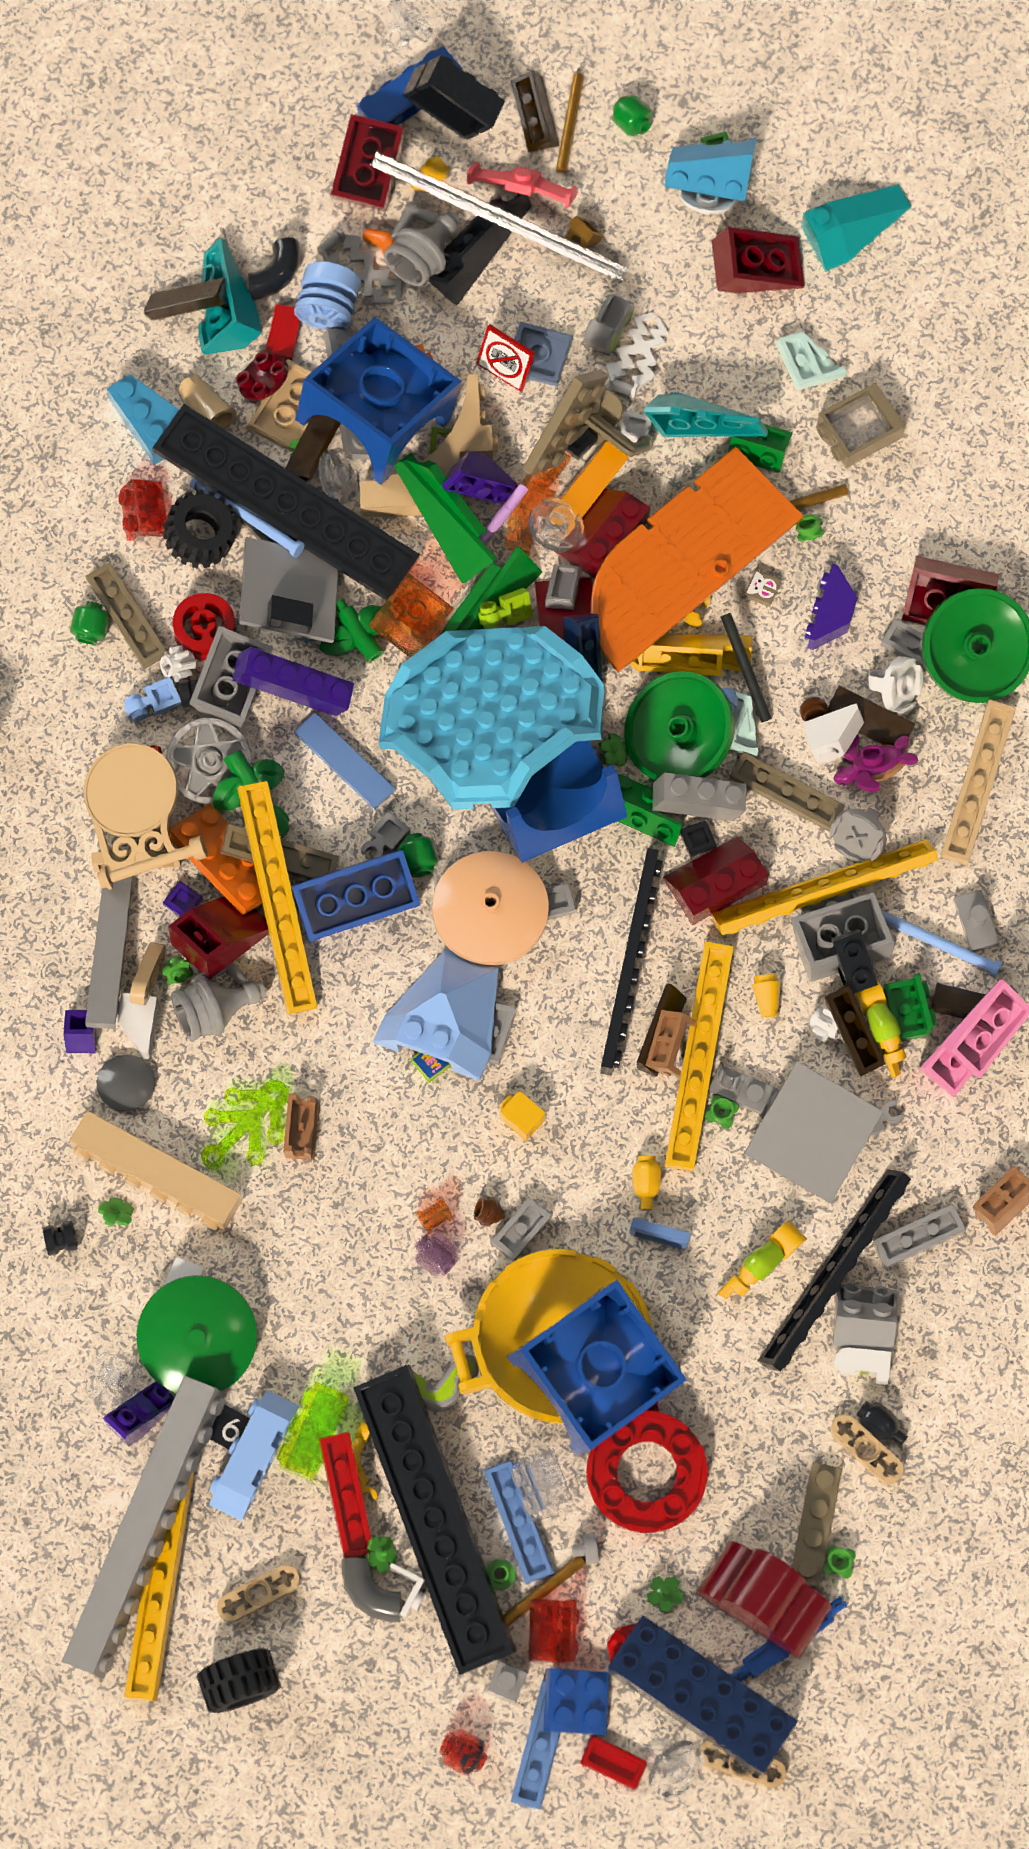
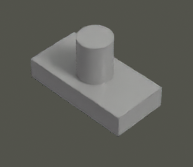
M982 890L954 897L953 902L970 951L976 952L999 945L1000 942Z

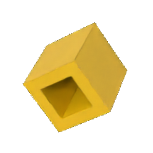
M520 1090L514 1097L511 1094L508 1095L499 1107L501 1109L500 1119L525 1141L546 1120V1113Z

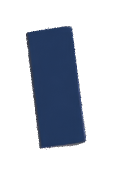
M599 614L564 617L565 642L585 658L603 682L601 648L599 645Z

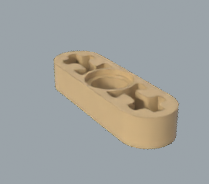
M149 943L132 982L130 1003L146 1006L163 966L166 953L165 944Z
M840 1415L833 1420L830 1428L833 1439L880 1482L892 1485L901 1479L904 1472L902 1462L850 1415ZM839 1422L843 1425L847 1422L850 1423L849 1431L855 1437L858 1432L863 1434V1436L856 1440L853 1447L848 1444L852 1441L848 1434L845 1433L842 1436L838 1434L839 1426L837 1424ZM862 1442L872 1443L875 1447V1455L871 1458L862 1457L859 1454L858 1446ZM882 1452L886 1456L881 1461L887 1466H890L892 1463L895 1464L894 1472L897 1476L889 1475L885 1477L883 1475L884 1467L878 1463L876 1468H874L871 1463L875 1462Z
M282 1565L225 1594L219 1599L217 1604L219 1616L226 1622L234 1623L293 1593L300 1583L297 1570L290 1565ZM282 1572H286L287 1575L293 1574L294 1578L291 1579L292 1585L286 1587L285 1584H281L275 1587L279 1593L273 1596L272 1589L266 1580L272 1578L274 1584L281 1579L280 1574ZM258 1585L265 1587L268 1593L266 1599L259 1603L252 1601L250 1598L251 1589ZM244 1592L245 1599L251 1608L245 1610V1605L243 1604L236 1608V1615L231 1616L229 1612L224 1614L225 1602L231 1600L235 1604L242 1599L239 1594Z
M709 1741L704 1742L699 1750V1759L705 1767L767 1788L779 1787L786 1778L785 1766L776 1759H774L771 1765L777 1766V1772L781 1774L780 1779L775 1778L773 1782L767 1781L768 1776L764 1774L763 1778L758 1776L757 1779L751 1776L754 1772L750 1770L746 1773L736 1771L732 1757H730L728 1762L729 1769L722 1767L725 1761L721 1759H715L714 1763H710L708 1755L704 1754L705 1749L710 1750L713 1744ZM718 1748V1753H719V1754H722V1755H725V1756L727 1755L725 1752H723L722 1750H720V1749Z

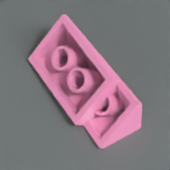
M1000 979L918 1070L955 1097L972 1074L979 1079L1028 1018L1029 1005L1004 980Z

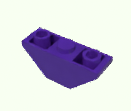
M469 451L451 467L442 483L443 490L498 504L505 502L518 487V484L489 456Z
M833 563L830 573L824 572L820 588L824 589L822 598L816 597L812 613L817 614L815 622H809L804 638L809 640L807 649L814 650L848 633L856 607L857 596L839 566Z
M155 1381L106 1414L103 1420L107 1427L130 1447L143 1438L170 1410L175 1397L165 1387Z

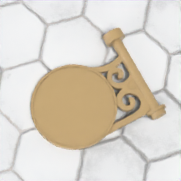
M128 743L107 750L92 764L85 779V806L92 818L105 864L102 871L97 873L102 889L108 888L111 890L114 887L113 882L192 856L196 861L208 857L207 848L201 835L189 839L188 846L179 849L174 847L169 835V820L178 799L177 776L170 762L157 750L147 745ZM160 827H161V834L158 833V832H156V830L159 829ZM104 831L120 837L113 844V852L118 857L125 858L129 854L125 849L120 851L122 845L129 844L131 846L130 856L125 861L116 862L113 860ZM139 837H141V838L139 839V843H138V844H137V842H136L134 839H132V838H139ZM150 838H156L157 844L151 842L149 845L150 849L160 851L165 846L168 852L152 857L148 854L146 843Z

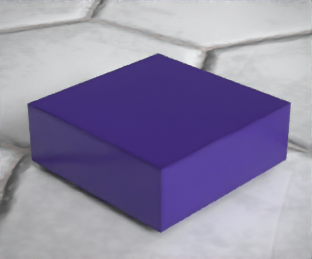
M179 881L162 903L180 917L189 909L198 906L202 902L203 896L182 881Z

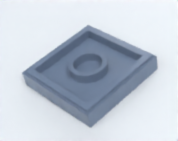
M520 321L514 340L535 352L527 379L558 387L573 341V335Z

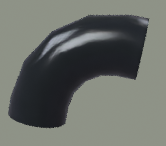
M286 237L276 240L272 244L273 259L271 263L263 270L248 273L253 300L277 294L291 283L299 268L300 244L297 239Z

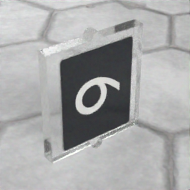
M224 1397V1408L220 1415L215 1418L212 1425V1436L206 1445L231 1458L232 1454L228 1453L236 1436L241 1438L251 1416L248 1415L249 1411Z

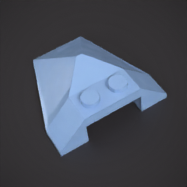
M445 949L384 1015L373 1043L399 1053L402 1047H406L449 1062L453 1072L480 1081L492 1055V1033L494 1029V1010L497 998L499 968L493 965L469 962L452 951Z

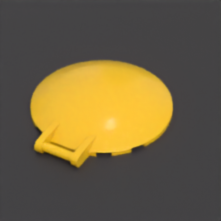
M550 1249L538 1251L517 1259L506 1266L485 1289L475 1313L473 1327L451 1332L444 1336L447 1346L451 1347L461 1382L458 1384L460 1393L469 1394L492 1388L505 1403L516 1411L542 1422L564 1424L539 1386L522 1369L513 1366L506 1356L573 1311L599 1289L615 1280H618L652 1329L650 1315L642 1296L634 1284L616 1270V1267L597 1256L591 1257L577 1253L576 1250ZM463 1343H472L481 1377L472 1379Z

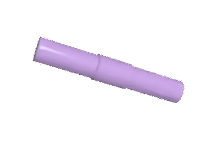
M520 483L486 526L487 531L479 537L485 546L529 491L523 484Z

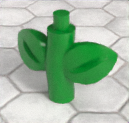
M343 599L337 601L336 609L339 612L337 618L341 625L335 626L333 643L321 641L319 650L327 655L342 656L348 654L356 647L369 663L382 656L385 651L371 635H377L386 630L390 621L389 610L383 606L369 605L357 613L353 605L348 606Z
M241 749L224 757L223 760L234 776L222 779L218 783L213 796V806L217 810L225 811L239 808L241 806L237 789L239 786L268 781L269 790H272L282 781L285 773L284 768L278 762L270 759H260L251 766Z

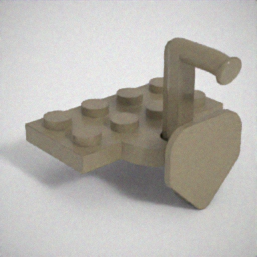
M599 369L574 377L522 469L529 475L559 467L566 458L565 451L568 446L583 435L586 430H589L597 438L595 445L603 444L607 440L629 457L650 451L653 447V441L648 436H641L637 442H633L615 428L624 413V404L620 397L604 385L609 375Z

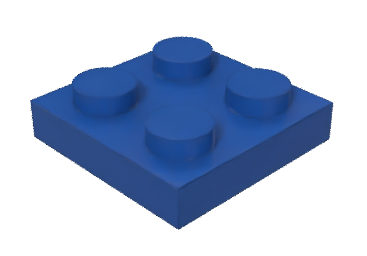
M547 1668L543 1731L606 1735L609 1672Z

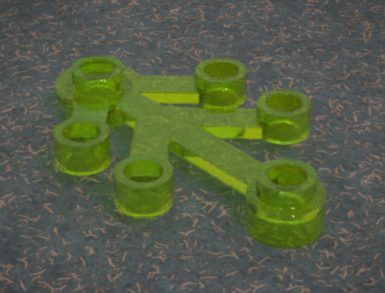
M271 1080L266 1082L261 1089L239 1090L235 1087L227 1089L224 1093V1099L229 1106H237L241 1103L240 1101L258 1103L252 1110L219 1111L211 1108L204 1113V1121L209 1127H217L220 1123L238 1124L218 1145L209 1144L203 1148L201 1152L203 1165L211 1170L222 1167L225 1162V1154L248 1131L249 1150L246 1153L247 1161L252 1166L262 1164L264 1153L261 1150L260 1118L269 1110L270 1128L267 1131V1139L273 1145L281 1144L285 1138L284 1131L281 1128V1108L288 1102L289 1090L287 1086L281 1081ZM272 1091L280 1093V1097L277 1100L270 1099L269 1094ZM235 1092L239 1097L236 1101L228 1100V1095ZM215 1113L218 1115V1120L209 1122L207 1120L208 1115ZM273 1131H279L281 1137L278 1140H273L270 1138V1134ZM258 1152L261 1154V1158L258 1161H252L250 1154ZM210 1154H217L219 1160L215 1163L209 1162L208 1157Z

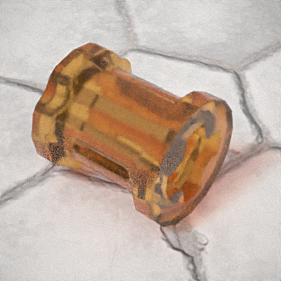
M441 1197L437 1198L436 1203L425 1210H417L415 1212L418 1221L428 1235L432 1233L433 1228L443 1222L454 1220L452 1213Z

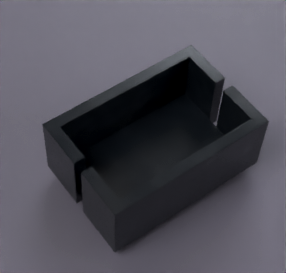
M442 55L415 68L402 94L406 99L466 140L492 129L505 103V100L499 97L495 90L485 87L476 80L474 75L464 72L455 65L453 60Z

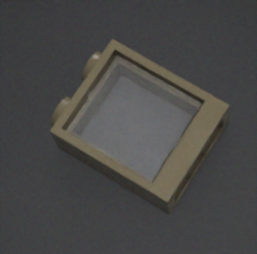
M875 382L820 412L816 430L823 440L827 439L832 446L831 453L837 462L841 461L845 468H848L903 438L905 425Z

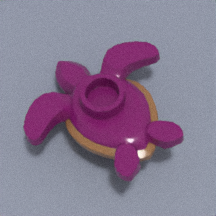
M857 734L844 755L852 765L841 768L834 775V781L838 785L846 786L856 780V785L860 789L876 792L881 789L879 782L893 777L905 764L913 765L919 762L914 753L906 751L910 745L908 736L899 737L894 746L868 745L860 751V738Z

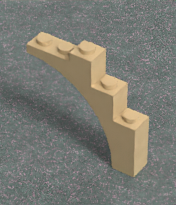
M467 374L465 399L461 413L452 431L434 452L421 461V463L427 460L435 462L445 476H447L451 467L469 451L487 455L492 460L493 452L498 451V434L492 435V425H486L485 409L480 410L479 401H485L484 384H479L478 374ZM399 474L389 476L382 485L375 480L360 482L362 518L422 515Z

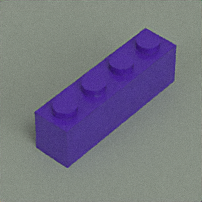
M249 647L238 654L232 678L234 682L335 716L349 709L355 684L253 647Z

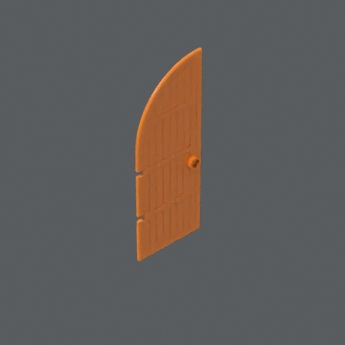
M737 447L731 449L694 480V483L700 489L695 492L690 486L685 487L647 519L653 526L650 530L643 524L639 525L622 539L603 561L592 589L591 614H599V645L607 660L618 673L803 519L804 516Z

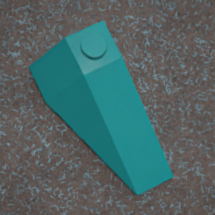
M898 184L827 202L803 213L801 228L826 272L850 262L864 247L873 242L880 233L911 208V205Z
M219 238L203 254L202 282L223 277L226 279V304L207 308L205 323L200 322L198 324L201 351L205 355L245 349L262 333L258 310L226 240L223 238Z
M679 392L658 395L644 409V413L661 436L745 437L768 435V430L759 418Z

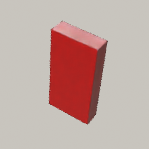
M276 304L265 351L269 355H279L286 361L288 359L293 361L301 321L294 313L295 307Z
M592 1735L579 1764L636 1791L649 1762Z

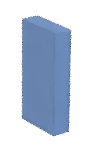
M633 1218L630 1227L631 1236L683 1250L687 1249L691 1235L689 1232Z

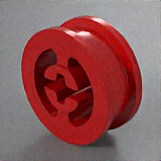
M198 593L191 595L177 606L173 615L172 624L176 644L178 646L182 645L183 651L188 650L192 652L195 659L206 660L215 637L217 624L214 614L224 621V628L236 632L235 616L231 606L223 598L215 594ZM190 617H192V631L195 639L188 636L184 630V626ZM206 623L208 628L202 629L201 624Z

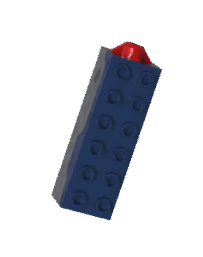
M644 1615L636 1624L618 1627L607 1643L610 1662L608 1672L610 1675L695 1734L712 1743L714 1747L725 1752L727 1756L732 1757L740 1765L754 1772L756 1776L763 1778L798 1723L796 1719Z

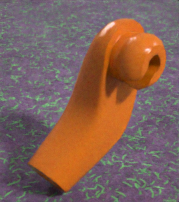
M366 228L363 232V241L380 248L383 256L385 249L394 243L392 234L387 231Z

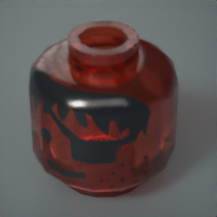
M458 1729L454 1733L449 1732L439 1750V1754L442 1755L443 1764L464 1776L470 1775L475 1769L480 1771L487 1759V1753L484 1752V1741L463 1729Z

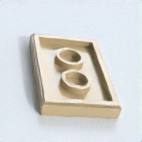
M288 359V375L284 384L273 395L262 400L249 421L247 429L292 451L288 447L290 441L300 439L308 423L305 426L301 425L295 418L304 378L312 371Z

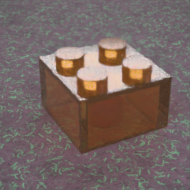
M409 573L380 608L369 626L408 657H412L426 646L454 608Z

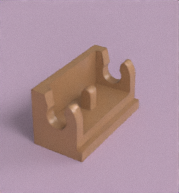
M661 1010L645 1066L666 1076H671L672 1073L680 1077L681 1070L674 1067L686 1024L695 1027L696 1020L682 1012Z
M288 1094L283 1150L285 1158L315 1159L319 1102H316V1098L313 1096H309L308 1099H300L297 1094Z
M1013 1166L973 1205L976 1218L980 1222L984 1220L988 1225L989 1231L994 1236L1000 1233L1029 1204V1178Z

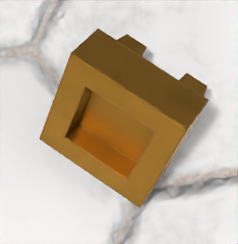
M575 216L569 223L571 227L565 236L569 241H573L579 236L581 239L579 246L582 245V248L584 246L585 249L598 244L604 238L586 218Z

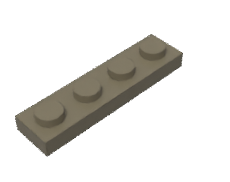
M109 562L86 575L87 582L143 670L160 661L165 656L164 652L166 649L111 563Z
M743 752L730 774V779L734 782L746 784V788L829 832L832 822L845 807L844 804L746 752Z
M228 824L220 853L254 863L247 830ZM280 839L289 874L311 879L336 870L339 856Z
M812 1462L792 1568L805 1579L807 1585L819 1589L842 1468Z

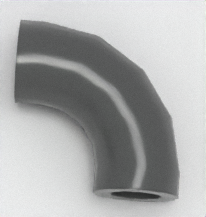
M341 1559L344 1589L354 1606L371 1618L400 1623L401 1592L384 1590L376 1584L372 1576L371 1564L368 1562L369 1559Z

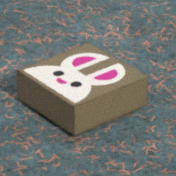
M755 570L744 597L771 607L782 580Z

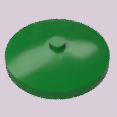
M990 589L964 590L946 598L930 615L922 636V657L929 676L942 691L961 701L986 703L989 699L995 701L1007 696L1023 682L1029 673V618L1027 614L1012 598Z
M687 671L668 673L647 684L632 702L625 721L624 735L626 748L635 766L655 781L665 772L705 778L721 765L732 746L735 734V716L731 702L725 692L710 679Z
M185 1276L165 1284L147 1301L137 1325V1348L141 1361L148 1373L166 1389L177 1393L184 1376L223 1391L242 1377L254 1357L257 1344L256 1321L246 1299L228 1283L210 1276Z

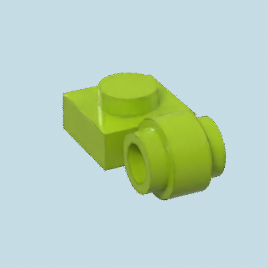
M525 588L500 596V606H497L496 602L488 601L482 603L478 610L479 622L485 629L499 627L501 620L510 626L533 617L529 591Z

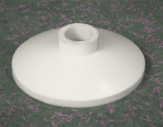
M681 190L680 198L686 206L702 214L728 211L735 202L734 199Z

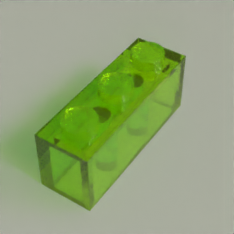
M316 1381L312 1389L309 1387L306 1389L301 1404L305 1405L300 1416H294L289 1428V1432L292 1433L288 1444L283 1442L276 1458L280 1461L279 1467L281 1470L314 1483L323 1463L318 1438L335 1435L350 1401L349 1395Z

